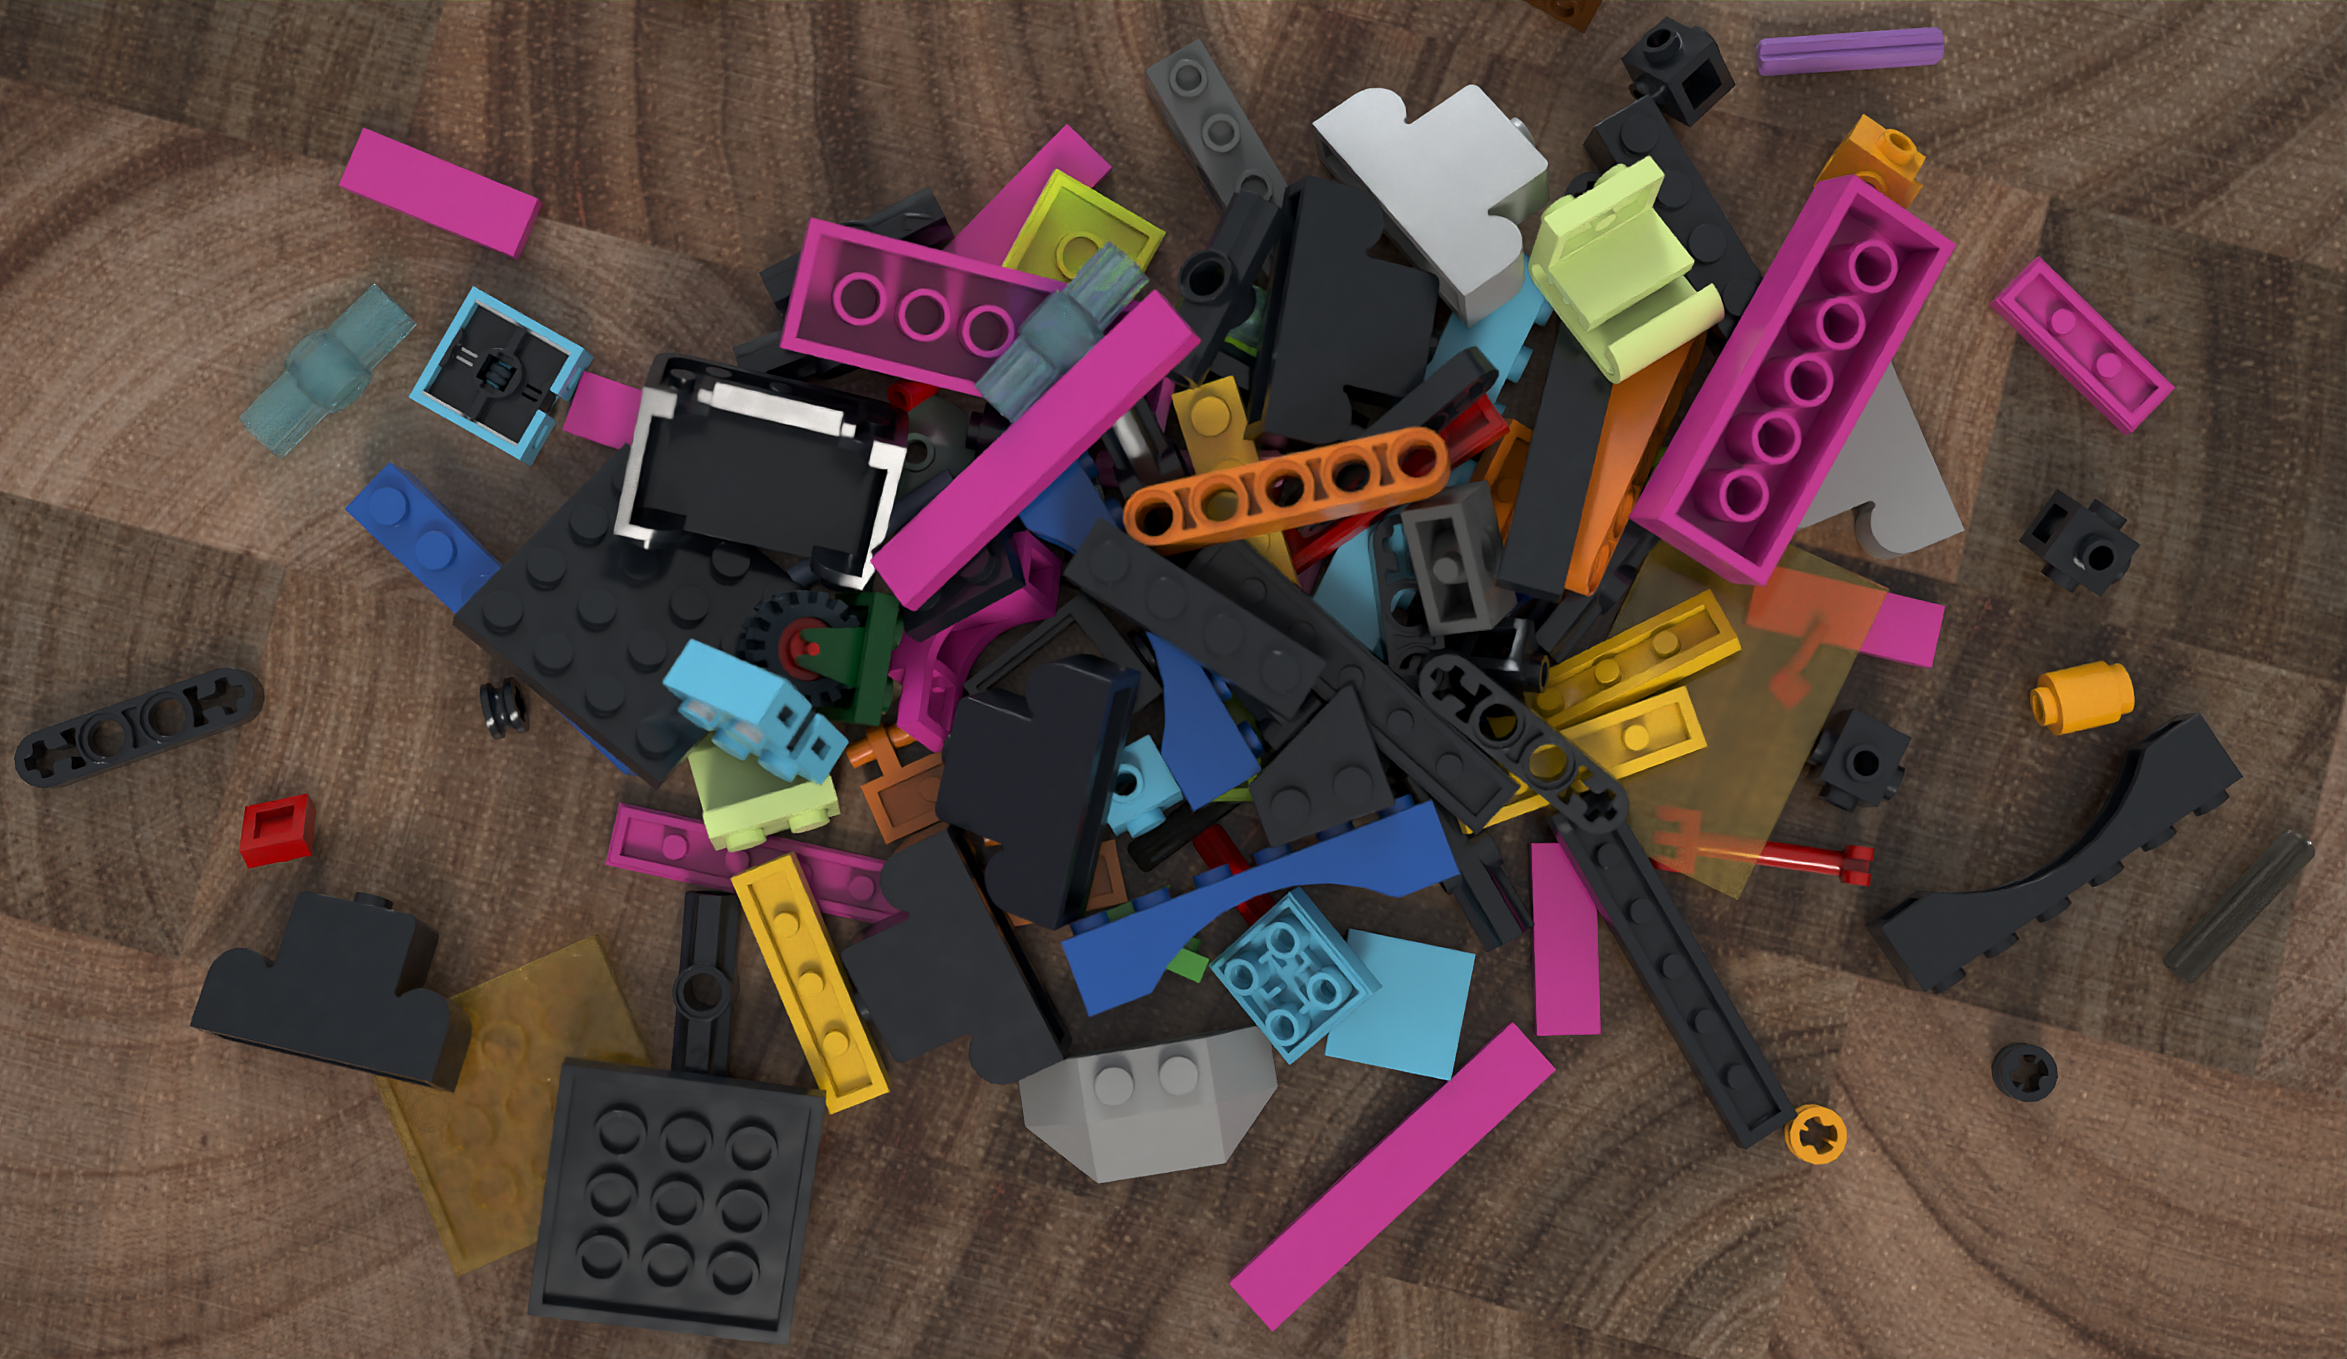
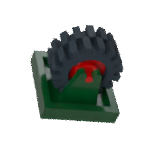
M796 590L771 595L772 599L770 601H761L753 608L757 614L754 618H746L741 627L748 630L746 639H738V650L745 651L746 660L744 662L787 680L812 705V708L817 707L816 713L824 716L828 721L880 726L881 714L887 713L893 697V680L891 676H888L891 652L898 648L904 629L903 614L898 612L900 601L896 596L878 592L837 593L834 599L828 598L830 594L825 592Z

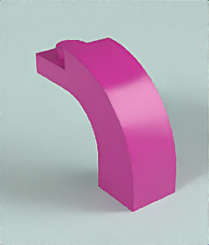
M1027 530L1013 534L1027 586L920 643L906 635L903 629L902 639L898 648L891 652L888 675L902 685L901 697L898 702L897 726L934 753L942 752L944 742L952 731L957 705L963 697L964 686L962 684L966 682L968 673L981 651L994 638L1012 627L1056 617L1062 560Z

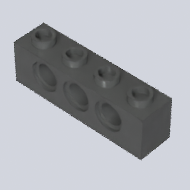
M1197 39L1145 70V91L1220 217L1225 212L1234 192L1239 193L1241 189L1259 194L1282 209L1284 192L1288 185L1201 39ZM1276 241L1257 276L1266 294Z

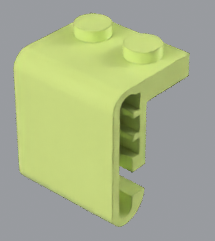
M1650 155L1629 168L1625 164H1619L1611 168L1597 180L1593 189L1576 199L1572 195H1566L1550 205L1541 216L1542 223L1528 262V271L1536 287L1605 377L1614 384L1622 382L1724 319L1725 313L1722 299L1713 284L1696 292L1684 277V274L1691 270L1695 261L1652 208L1665 174Z
M714 730L710 731L688 756L704 811L702 815L708 836L716 851L727 848L728 852L748 849L766 841L765 836L791 829L792 833L812 830L830 822L829 817L840 814L838 799L829 774L822 785L797 774L792 782L785 781L762 767L758 763L760 757L749 753L745 761L719 748L711 741L716 733Z

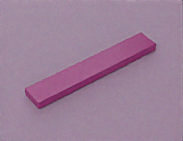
M1156 289L870 559V562L904 607L915 612L1202 341L1167 299Z
M619 802L605 865L736 893L730 879L736 873L795 851L820 912L873 924L900 912V910L891 906L885 899L879 884L880 872L886 860L774 835L765 836L766 841L748 849L728 852L727 848L716 851L709 839L704 820Z
M1509 1021L1452 1074L1451 1081L1445 1080L1231 1277L1229 1284L1273 1332L1556 1069L1512 1021Z

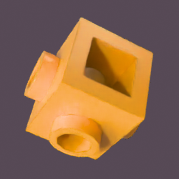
M1863 114L1828 159L1813 186L1815 187L1819 181L1854 174L1906 210L1923 186L1915 178L1926 157L1917 151L1915 144L1905 134L1894 129L1886 130Z

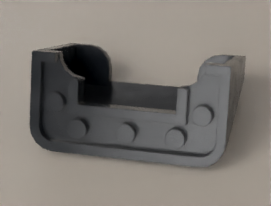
M672 352L657 354L652 362L642 392L613 534L626 536L631 543L642 548L663 549L667 543L678 541L682 537L683 530L809 558L810 569L815 575L820 577L819 582L822 586L841 593H853L857 589L872 592L877 570L870 562V559L883 547L907 450L909 415L903 409L891 403L693 355Z

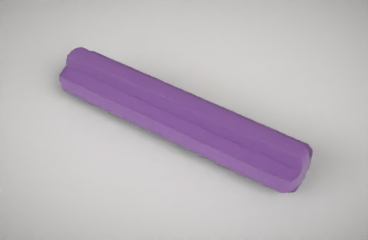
M1929 27L1765 38L1756 46V67L1760 75L1772 76L1935 65L1944 55V37L1941 29Z

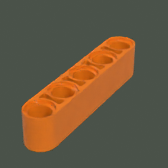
M1708 329L1618 384L1613 383L1565 589L1588 597L1597 590L1629 520L1628 517L1638 500L1700 362L1706 344Z
M1422 427L1407 428L1148 486L1136 491L1128 500L1124 509V525L1128 534L1136 541L1160 556H1168L1427 499L1438 494L1447 485L1451 475V463L1442 439L1433 431ZM1416 449H1426L1437 456L1434 470L1422 478H1411L1401 471L1404 457ZM1350 464H1362L1371 470L1368 484L1362 490L1355 493L1340 491L1336 487V478L1339 472ZM1286 478H1296L1304 482L1305 491L1302 499L1297 504L1285 508L1272 504V491L1280 481ZM1224 492L1238 495L1239 507L1231 519L1224 522H1214L1208 519L1207 507L1216 495ZM1157 507L1171 508L1173 510L1171 528L1160 536L1150 537L1145 535L1143 522L1146 515Z

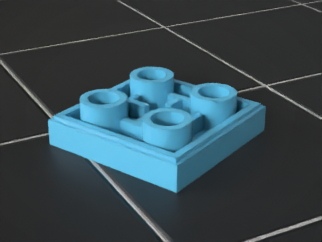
M1300 886L1289 892L1208 965L1289 1065L1300 1058L1383 987Z
M1348 928L1346 943L1383 987L1327 1034L1323 1054L1451 1081L1476 954Z

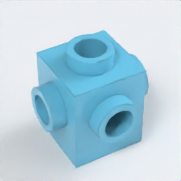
M1149 734L1127 747L1124 746L1107 823L1109 822L1117 837L1129 831L1131 837L1136 838L1151 831L1166 820L1162 811L1184 799L1179 786ZM1123 784H1137L1132 794L1128 796L1117 794Z

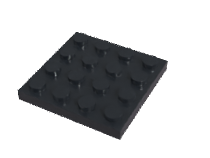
M626 442L454 614L452 625L657 791L710 732L696 725L678 711L682 701L662 683L689 641L693 639L744 661L746 660L745 651L738 650V639H746L748 630L741 627L746 618H754L757 614L753 608L761 601H770L772 599L771 595L807 589L800 583L792 580L789 574L752 545L683 530L682 537L678 541L667 543L665 548L646 549L634 545L626 536L613 534L631 446Z
M565 1057L561 1068L527 1315L788 1345L827 1090Z

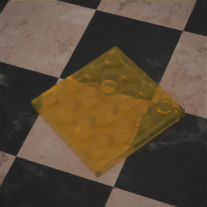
M599 934L592 935L448 998V1000L463 1008L469 1015L472 1025L470 1045L454 1094L372 1075L456 1277L534 1244L538 1240L559 1082L564 1058L572 1057L656 1068Z

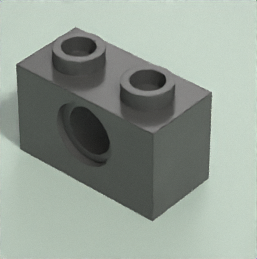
M1488 480L1444 487L1438 494L1432 497L1413 501L1400 512L1431 637L1492 629L1517 605L1515 592L1494 586L1504 546Z

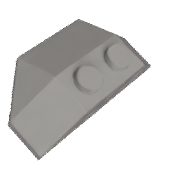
M1256 1024L1067 1054L1063 1061L1018 1081L1025 1127L1097 1183L1226 1163L1278 1087L1271 1042Z

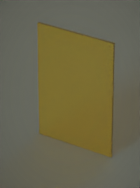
M1661 539L1649 551L1606 640L1710 589L1735 631L1742 649L1636 701L1639 702L1674 688L1686 686L1707 747L1618 779L1624 787L1629 800V809L1625 820L1647 857L1738 900L1889 588L1791 544L1787 545L1765 586L1731 583ZM1552 804L1543 806L1552 811L1557 809Z

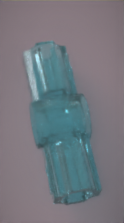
M1107 241L1101 248H1098L1097 252L1076 272L1077 274L1061 291L1059 289L1054 290L1038 305L1018 328L1017 333L1020 335L972 385L988 403L1012 424L1035 404L1061 375L1064 376L1105 337L1102 331L1150 281L1141 268L1112 242Z
M373 283L328 329L321 328L312 332L293 348L284 363L286 371L238 419L261 444L267 447L273 454L283 459L329 412L337 413L342 411L359 398L371 382L372 374L370 371L410 334L418 324L383 289Z

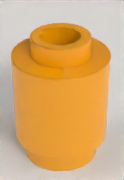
M2102 660L2041 674L2038 678L2037 688L2032 689L2030 693L2031 709L2035 720L2040 726L2047 725L2048 729L2055 736L2116 723L2120 720L2122 714L2133 711L2135 703L2132 682L2124 666L2120 663L2108 665Z

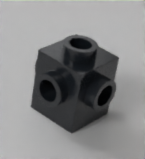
M1667 16L1654 28L1646 32L1642 39L1621 58L1633 81L1629 85V91L1633 98L1637 101L1649 93L1660 112L1688 127L1695 124L1736 86L1720 54L1719 46L1713 37L1700 26L1694 25L1692 28H1689Z
M2058 489L2019 539V542L2047 561L2040 571L2045 576L2072 594L2079 584H2082L2100 597L2110 585L2118 582L2125 575L2131 564L2132 555L2140 546L2139 543L2120 531L2128 521L2097 499H2094L2090 506L2085 508Z
M1503 617L1492 629L1464 632L1461 646L1457 647L1456 650L1469 657L1532 708L1535 694H1543L1545 692L1549 678V659L1547 655H1541L1539 652L1533 620ZM1455 665L1451 669L1452 682L1454 685L1460 686L1467 712L1472 700L1488 688L1480 684L1474 696L1460 683L1457 675L1461 668ZM1505 704L1490 705L1482 712V715L1491 718L1516 717L1514 710Z
M1854 708L1838 711L1830 729L1822 727L1809 746L1805 761L1812 764L1805 779L1822 787L1818 794L1820 799L1841 810L1853 813L1857 805L1862 808L1878 807L1881 800L1888 802L1894 796L1902 782L1905 768L1899 765L1912 737ZM1854 758H1855L1856 763H1857L1856 771H1855L1854 766H1853V760H1854Z

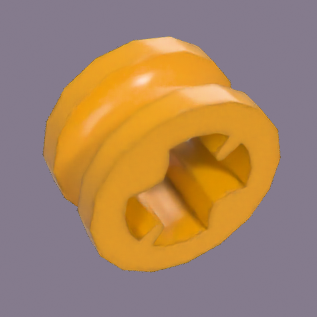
M1806 1104L1796 1108L1795 1111L1798 1116L1783 1127L1784 1142L1789 1151L1799 1159L1815 1165L1827 1164L1837 1159L1843 1152L1847 1142V1130L1841 1117L1833 1110L1816 1104ZM1812 1117L1817 1123L1830 1127L1829 1139L1821 1138L1826 1145L1816 1151L1813 1145L1800 1142V1130H1809L1804 1123Z

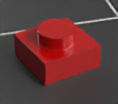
M308 793L245 806L239 852L248 869L312 855L316 809Z

